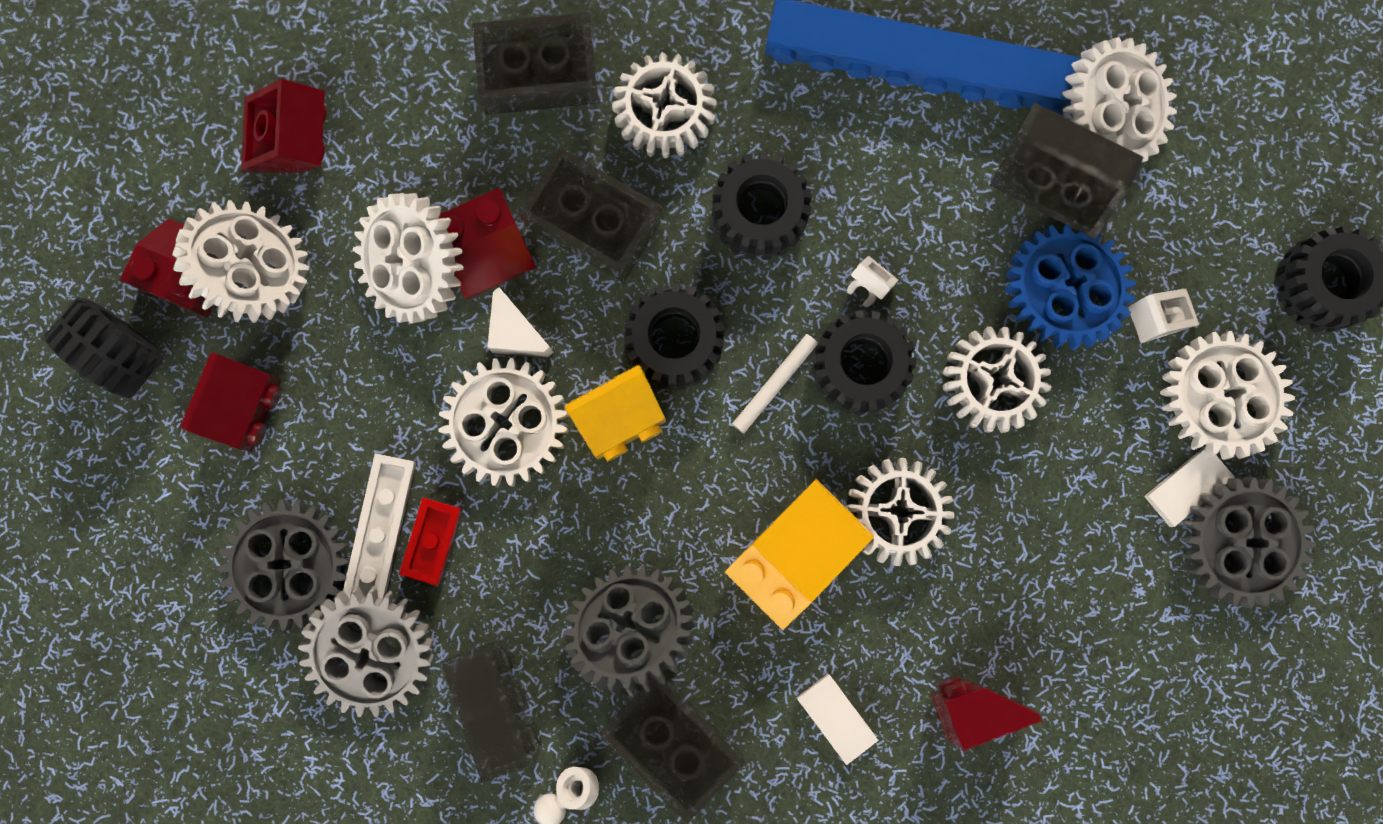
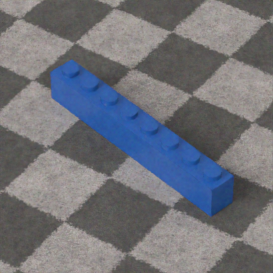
M775 0L765 55L772 56L773 60L783 64H792L794 61L808 63L811 68L818 71H830L833 68L847 71L848 75L858 79H867L873 76L883 78L886 83L893 86L913 84L923 86V90L933 94H942L948 91L961 94L960 96L968 101L988 99L998 101L1000 106L1008 109H1018L1021 106L1036 109L1038 114L1043 116L1064 114L1063 108L1071 105V100L1062 95V92L1073 87L1065 78L1076 73L1072 63L1082 59L1081 57L794 0Z

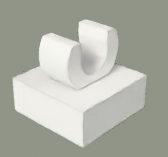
M868 256L851 274L855 280L850 283L847 292L851 295L859 286L865 287L869 292V297L865 300L863 306L867 308L877 298L882 300L898 282V279Z

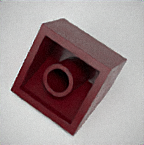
M281 78L246 96L244 99L241 171L254 173H304L321 166V161L325 155V145L322 142L323 124L327 116V109L324 105L325 90Z
M500 188L439 215V219H451L446 229L448 233H458V237L452 242L453 248L462 249V253L455 256V262L461 264L463 270L454 271V276L461 282L459 288L466 300L536 269L535 263Z
M168 218L135 245L119 280L145 293L209 318L214 304L206 310L202 309L205 298L201 295L190 299L189 294L193 285L179 284L184 272L174 271L173 267L177 257L172 256V253L177 243L178 232L180 229H183L184 225ZM206 253L208 256L212 258L219 259L214 254Z
M211 352L179 428L240 450L252 452L254 446H258L265 436L266 424H264L269 409H274L280 400L282 389L279 385L281 379Z
M961 677L951 678L939 683V691L930 694L947 740L962 751L1042 722L1038 712L969 680L962 681Z

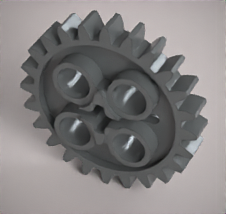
M1244 477L1241 481L1238 478H1229L1227 486L1224 484H1214L1213 491L1215 496L1208 493L1200 494L1204 507H1190V510L1197 516L1196 520L1184 521L1183 523L1186 527L1192 529V535L1181 537V541L1192 544V549L1182 555L1183 558L1194 559L1196 562L1188 569V572L1195 575L1203 574L1197 585L1207 589L1211 587L1210 596L1218 599L1224 597V603L1236 606L1240 603V606L1253 608L1254 603L1265 607L1269 606L1270 597L1283 601L1284 594L1282 588L1291 591L1297 590L1296 584L1292 580L1294 576L1307 578V574L1300 568L1301 564L1314 562L1311 557L1305 555V549L1316 547V543L1305 540V535L1315 530L1314 526L1303 525L1301 522L1309 514L1308 510H1295L1294 508L1300 499L1293 496L1285 497L1287 488L1285 486L1273 487L1272 480L1260 479L1257 481L1256 477ZM1231 512L1234 522L1228 530L1225 526V519L1228 513ZM1270 514L1272 525L1267 531L1264 522L1267 515ZM1247 539H1251L1250 545H1246ZM1230 553L1233 561L1230 568L1226 570L1224 559ZM1269 554L1271 558V565L1269 569L1265 571L1263 562L1265 557Z
M279 500L277 510L272 503L265 502L262 507L263 515L257 510H248L250 523L236 520L234 523L240 533L238 535H225V538L233 545L231 549L219 550L221 555L229 558L227 564L217 566V570L228 572L229 578L223 580L219 585L220 587H232L233 592L226 598L227 602L241 601L236 611L238 615L252 611L250 624H258L265 617L264 625L267 630L274 629L278 621L282 631L291 630L293 619L299 628L305 627L308 624L307 615L310 617L315 610H320V606L327 598L331 600V595L336 596L340 591H343L337 584L339 581L346 580L347 574L341 572L342 566L349 565L350 559L342 558L341 552L349 548L350 544L337 542L336 539L344 530L342 528H328L333 521L332 516L325 515L318 520L320 514L319 507L311 506L305 513L306 506L305 502L296 501L291 509L288 500ZM284 529H286L288 532L287 536L285 537V540L282 537V531ZM307 533L312 539V547L304 555L298 549L297 544L300 536ZM267 535L271 540L272 547L269 554L264 557L259 552L258 544L260 539ZM291 560V568L279 569V561ZM304 573L309 574L313 580L312 590L307 595L301 592L298 585L299 579ZM265 575L271 579L273 585L272 591L267 597L262 595L259 590V582ZM285 590L289 594L287 601L283 599Z
M625 566L623 576L618 577L613 569L609 570V581L605 583L599 577L594 578L597 588L592 591L584 587L582 591L586 600L584 602H572L578 614L567 615L565 618L570 626L573 627L563 631V635L570 642L564 648L569 656L573 658L570 661L577 672L581 671L580 675L587 683L593 680L594 686L599 691H602L608 684V689L615 696L619 693L622 685H624L628 694L633 696L636 684L641 683L647 692L651 689L650 680L653 678L665 684L666 680L663 672L668 669L677 673L679 670L674 660L676 658L688 659L689 657L682 645L693 644L695 641L691 633L688 632V630L696 627L692 616H689L694 610L690 602L685 601L687 596L682 587L677 588L674 579L671 576L665 579L658 569L650 576L645 566L640 567L637 575L633 574L629 566ZM629 600L625 607L616 609L621 602ZM603 615H605V616H607V617L612 618L613 621H612V620L609 621V620H607V619H603V618H600V617L603 616ZM663 615L659 622L649 624L653 617ZM618 625H620V626H622L623 628H625V629L623 630V632H622V630L620 629V627H619ZM636 627L639 630L640 634L634 630ZM609 634L605 642L596 645L600 637ZM646 638H648V639L650 638V639H652V640H657V641H660V642L657 643V644H654V643H652V642H650V641H647ZM644 649L639 658L629 660L635 651Z

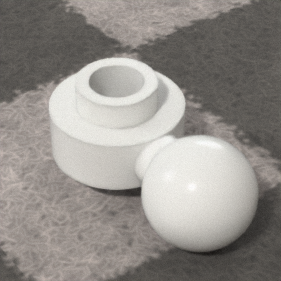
M570 767L564 770L557 780L556 794L542 795L534 805L536 821L539 824H560L565 817L566 808L584 810L591 807L599 793V783L596 775L590 769L581 767ZM583 783V791H582V794H581V793H580V786H581V784Z

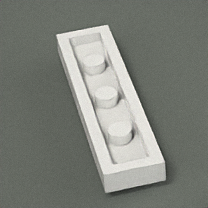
M376 453L374 455L343 592L347 594L349 599L355 587L361 589L364 597H367L372 587L377 588L378 598L383 599L387 593L416 466L414 461Z

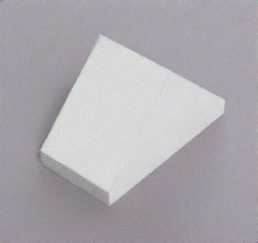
M500 287L493 292L488 349L495 354L544 358L551 356L554 352Z
M1186 288L1151 294L1128 307L1141 343L1199 325Z

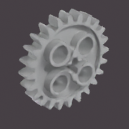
M355 587L350 595V599L345 592L340 591L334 598L335 603L327 598L320 606L321 611L315 610L310 616L309 620L311 623H308L302 630V634L307 638L303 639L298 646L299 650L307 654L300 660L299 665L312 668L304 679L305 681L318 680L319 684L313 693L316 695L327 691L329 693L326 701L328 706L338 699L342 701V713H345L349 706L353 705L356 706L357 717L362 716L366 707H370L374 717H378L383 705L390 713H393L398 706V701L406 706L411 700V693L419 694L423 686L421 681H426L431 672L426 666L431 665L434 655L426 651L430 650L434 640L422 638L429 625L428 623L416 625L415 620L420 613L419 610L408 614L404 611L408 602L407 599H403L396 605L392 603V591H389L381 599L378 598L376 587H372L367 597L363 596L359 587ZM352 621L359 624L362 632L352 631L347 626V622ZM391 636L398 639L401 647L389 645L385 637ZM365 649L370 651L369 655L364 653ZM333 658H342L347 662L348 667L345 668L337 665ZM371 672L381 673L387 681L381 682L374 679Z

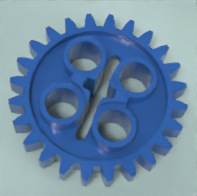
M1066 223L1059 233L1052 225L1044 232V235L1037 231L1031 237V242L1025 241L1020 246L1019 251L1021 253H1016L1010 262L1015 267H1011L1007 271L1006 277L1014 281L1008 284L1005 292L1016 294V297L1009 302L1008 307H1020L1021 312L1015 318L1016 322L1028 319L1030 324L1026 329V333L1029 334L1036 329L1040 330L1039 342L1043 343L1051 336L1054 337V347L1057 349L1066 340L1071 350L1078 348L1081 345V341L1086 348H1090L1096 343V338L1104 342L1111 336L1110 331L1115 333L1123 326L1120 320L1126 319L1131 314L1125 306H1129L1134 302L1136 297L1126 293V291L1133 288L1136 282L1125 279L1124 276L1132 270V266H1120L1119 261L1125 253L1118 252L1112 254L1110 250L1114 241L1110 240L1102 245L1099 242L1100 231L1094 233L1090 238L1086 236V227L1084 225L1075 234L1072 233L1069 223ZM1075 258L1083 259L1088 266V270L1080 268ZM1038 268H1044L1049 271L1052 280L1042 277ZM1088 293L1096 295L1101 301V306L1092 303ZM1052 303L1060 305L1065 311V316L1057 315L1052 309Z

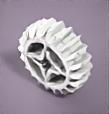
M662 52L659 55V62L653 63L652 58L646 55L644 58L645 67L642 68L639 64L633 62L631 65L633 76L622 73L620 81L623 86H618L614 89V96L618 99L612 103L613 112L618 114L614 118L616 127L624 128L621 132L624 140L634 138L633 148L636 151L647 144L648 156L652 157L656 152V148H662V156L667 159L670 155L669 148L675 147L677 154L682 156L684 154V143L686 142L691 148L695 149L698 146L696 136L706 138L708 136L706 125L714 124L715 115L710 112L716 109V99L710 97L714 93V87L712 84H704L707 80V74L704 71L694 74L695 63L693 60L683 67L681 66L682 58L679 54L673 58V62H667L666 54ZM663 81L658 88H645L651 83ZM677 83L684 86L692 94L696 106L687 104L686 99L676 94ZM669 93L670 105H667L665 110H662L661 117L659 118L658 106L663 105ZM633 105L641 107L643 112L652 116L651 129L637 119L633 112ZM672 122L685 123L675 130L665 131L666 127Z
M992 327L984 329L983 337L977 331L971 332L969 334L970 343L963 339L956 344L960 353L951 352L947 356L949 362L956 367H945L942 372L946 377L954 378V381H949L942 386L944 391L955 390L956 393L955 396L947 400L948 405L952 406L960 402L963 406L956 416L961 419L968 413H971L972 417L969 421V426L972 428L977 427L983 419L984 432L987 433L994 430L996 423L999 431L1006 433L1010 429V422L1016 429H1019L1025 425L1024 417L1029 420L1035 419L1037 412L1033 406L1041 408L1046 404V400L1038 393H1046L1051 389V385L1041 382V378L1049 376L1051 370L1047 368L1040 369L1038 365L1046 359V355L1039 354L1034 357L1031 351L1036 348L1037 344L1031 341L1025 346L1021 343L1024 339L1023 332H1017L1012 339H1009L1010 332L1008 327H1002L997 336ZM980 351H1003L1001 358L995 364H988L984 361L977 363L971 360ZM1016 361L1024 372L1025 387H1023L1024 382L1020 381L1014 374L1013 368ZM1002 368L999 373L1001 374L999 381L1003 384L992 391L994 378L991 375ZM967 372L970 373V377L977 381L980 386L977 400L968 387ZM999 395H1005L1009 398L1015 396L1021 399L1011 410L997 411L989 409L991 403Z
M906 458L898 459L896 470H894L892 462L886 459L882 461L883 474L875 465L867 468L868 474L872 479L871 481L862 475L856 478L857 484L863 488V491L851 489L848 492V496L858 500V505L850 504L845 507L851 513H857V519L874 535V538L864 547L863 553L869 555L876 547L879 548L877 562L884 563L889 553H892V565L900 566L903 554H905L909 565L917 564V550L924 559H929L932 557V554L927 546L928 543L937 549L943 547L944 543L936 536L937 532L943 535L951 533V528L941 524L942 519L954 518V512L943 511L942 505L953 502L952 496L940 498L938 492L945 489L946 483L944 481L935 485L930 483L936 475L933 469L920 476L922 463L919 461L914 462L910 471H907ZM895 479L894 489H892L891 498L887 503L869 504L873 492L880 484L887 480ZM907 481L917 486L924 493L929 503V508L918 506L911 500ZM899 500L903 509H907L908 512H917L918 514L901 518L903 523L900 524L896 515H891V512H881L880 510H887L898 506L896 501ZM869 516L882 518L887 522L890 530L889 535L892 536L891 543L886 542L876 534L869 521ZM914 520H929L922 536L916 541L904 545V536L907 535L911 522Z

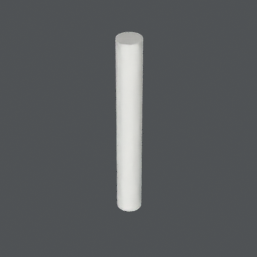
M808 334L802 338L732 423L735 428L743 434L748 430L817 346L818 343Z

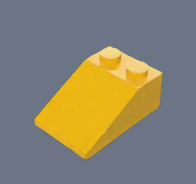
M639 365L564 406L595 458L599 460L605 457L607 462L626 453L628 449L625 445L631 441L640 438L643 443L663 432L660 425L666 423V418Z
M815 479L728 567L725 573L784 630L874 538V535Z

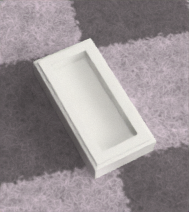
M1206 447L1199 450L1144 496L1169 527H1175L1192 513L1190 510L1191 506L1199 507L1203 504L1200 498L1201 493L1214 495V484L1226 485L1229 478H1234V475L1217 455L1206 456Z
M826 674L796 697L846 765L879 741L829 674Z

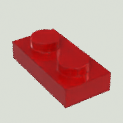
M422 497L399 575L436 586L441 584L463 512L462 508Z

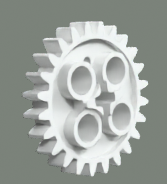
M1120 37L1109 41L1105 40L1092 45L1091 49L1083 51L1081 53L1082 59L1072 63L1076 73L1065 78L1073 86L1072 89L1062 92L1064 97L1071 100V105L1063 108V112L1073 115V119L1066 126L1067 128L1077 127L1079 131L1073 141L1079 142L1084 140L1086 144L1083 153L1095 152V162L1106 161L1108 167L1135 165L1148 161V156L1158 154V145L1168 142L1163 132L1174 129L1173 124L1167 118L1170 115L1177 114V110L1169 106V101L1177 96L1174 93L1167 92L1166 88L1173 82V79H1163L1162 73L1167 67L1166 64L1156 67L1154 63L1157 53L1153 52L1145 55L1146 44L1142 43L1134 46L1132 38L1121 41Z
M417 193L389 194L388 197L378 198L377 205L367 207L370 217H361L359 219L365 230L355 232V236L361 241V246L353 247V251L361 255V260L356 262L354 267L363 269L364 274L358 281L359 283H368L369 285L365 296H376L374 308H385V317L396 316L399 323L409 321L411 324L436 318L437 312L448 309L446 301L455 300L456 298L450 288L461 286V282L454 276V271L463 270V266L455 262V256L460 255L462 249L453 248L452 242L458 237V233H448L446 229L451 219H439L441 207H429L430 199L428 197L418 198Z
M228 200L224 210L214 202L211 204L208 213L199 208L195 218L188 217L183 229L179 230L176 238L177 243L172 253V256L177 257L173 269L174 271L184 272L179 281L180 285H193L189 294L190 299L201 295L205 298L202 309L206 310L214 304L218 306V317L220 318L225 315L227 310L232 311L235 322L240 321L243 313L248 314L252 323L257 322L261 312L267 319L271 320L276 309L281 313H285L290 303L294 304L307 282L305 276L309 266L303 263L308 254L305 251L297 250L302 239L289 238L293 227L289 225L280 228L277 225L280 216L277 214L271 219L266 218L265 207L263 206L257 213L251 212L249 202H245L241 210L236 209L232 200ZM238 235H243L247 237L249 240L243 239ZM206 253L214 254L219 259L212 258L208 256ZM265 263L273 265L276 269L268 267ZM234 282L243 284L247 289L238 287Z
M1232 331L1224 333L1221 337L1216 332H1212L1205 336V340L1200 336L1190 342L1191 347L1186 345L1178 350L1180 357H1176L1168 363L1174 371H1170L1162 376V379L1172 385L1161 390L1160 394L1171 398V403L1163 406L1162 409L1163 411H1174L1176 416L1168 424L1169 426L1181 424L1183 429L1178 435L1179 439L1191 435L1193 437L1191 449L1195 450L1206 445L1205 452L1207 457L1216 455L1220 451L1222 460L1230 459L1234 455L1238 459L1250 456V451L1253 454L1265 450L1264 444L1270 445L1278 441L1274 433L1286 431L1288 428L1280 419L1293 416V412L1284 407V404L1295 400V396L1284 393L1283 388L1291 385L1293 382L1289 379H1281L1279 376L1287 368L1286 365L1274 367L1271 363L1277 354L1275 351L1264 356L1261 353L1264 342L1259 341L1249 346L1248 334L1240 336L1235 341ZM1236 365L1244 370L1245 380L1238 376ZM1198 372L1206 376L1208 388L1199 382ZM1224 393H1229L1231 397H1225ZM1247 403L1254 407L1256 411L1255 418L1249 415ZM1209 410L1217 415L1218 426H1215L1210 421Z
M494 358L492 370H487L479 362L477 363L479 375L474 377L465 370L463 374L467 383L462 386L459 383L453 382L451 385L458 394L456 397L444 396L443 400L451 405V410L439 412V416L449 420V425L439 428V432L450 435L451 439L442 446L447 450H457L450 459L452 463L456 464L464 460L466 461L462 473L468 475L475 469H478L476 474V481L482 483L488 474L491 475L492 486L496 487L499 486L502 476L506 478L508 485L511 487L515 486L516 475L519 474L525 482H531L529 470L534 468L543 475L545 471L541 462L544 459L553 463L557 461L550 452L552 447L564 449V445L556 439L557 434H566L569 431L566 427L558 424L559 420L569 416L567 411L556 409L557 406L565 401L562 395L551 397L550 394L557 385L553 381L542 385L546 375L542 370L530 376L532 366L528 362L522 366L520 371L517 370L516 361L513 358L509 359L506 368H502L500 361ZM501 385L508 386L510 389L508 401L501 405L493 404L491 399L493 390ZM522 394H526L527 399L525 400V402L518 406L517 409L513 411V413L509 416L513 408L516 406L519 397ZM530 409L540 410L542 415L540 424L533 429H526L522 423L524 413ZM499 415L503 417L509 416L508 420L512 423L509 430L505 428L499 429L490 447L486 451H482L481 447L484 442L489 440L500 426L496 422ZM477 416L483 417L486 423L483 433L476 437L470 436L467 431L469 421ZM506 440H514L517 445L516 455L510 460L502 461L498 455L500 444Z

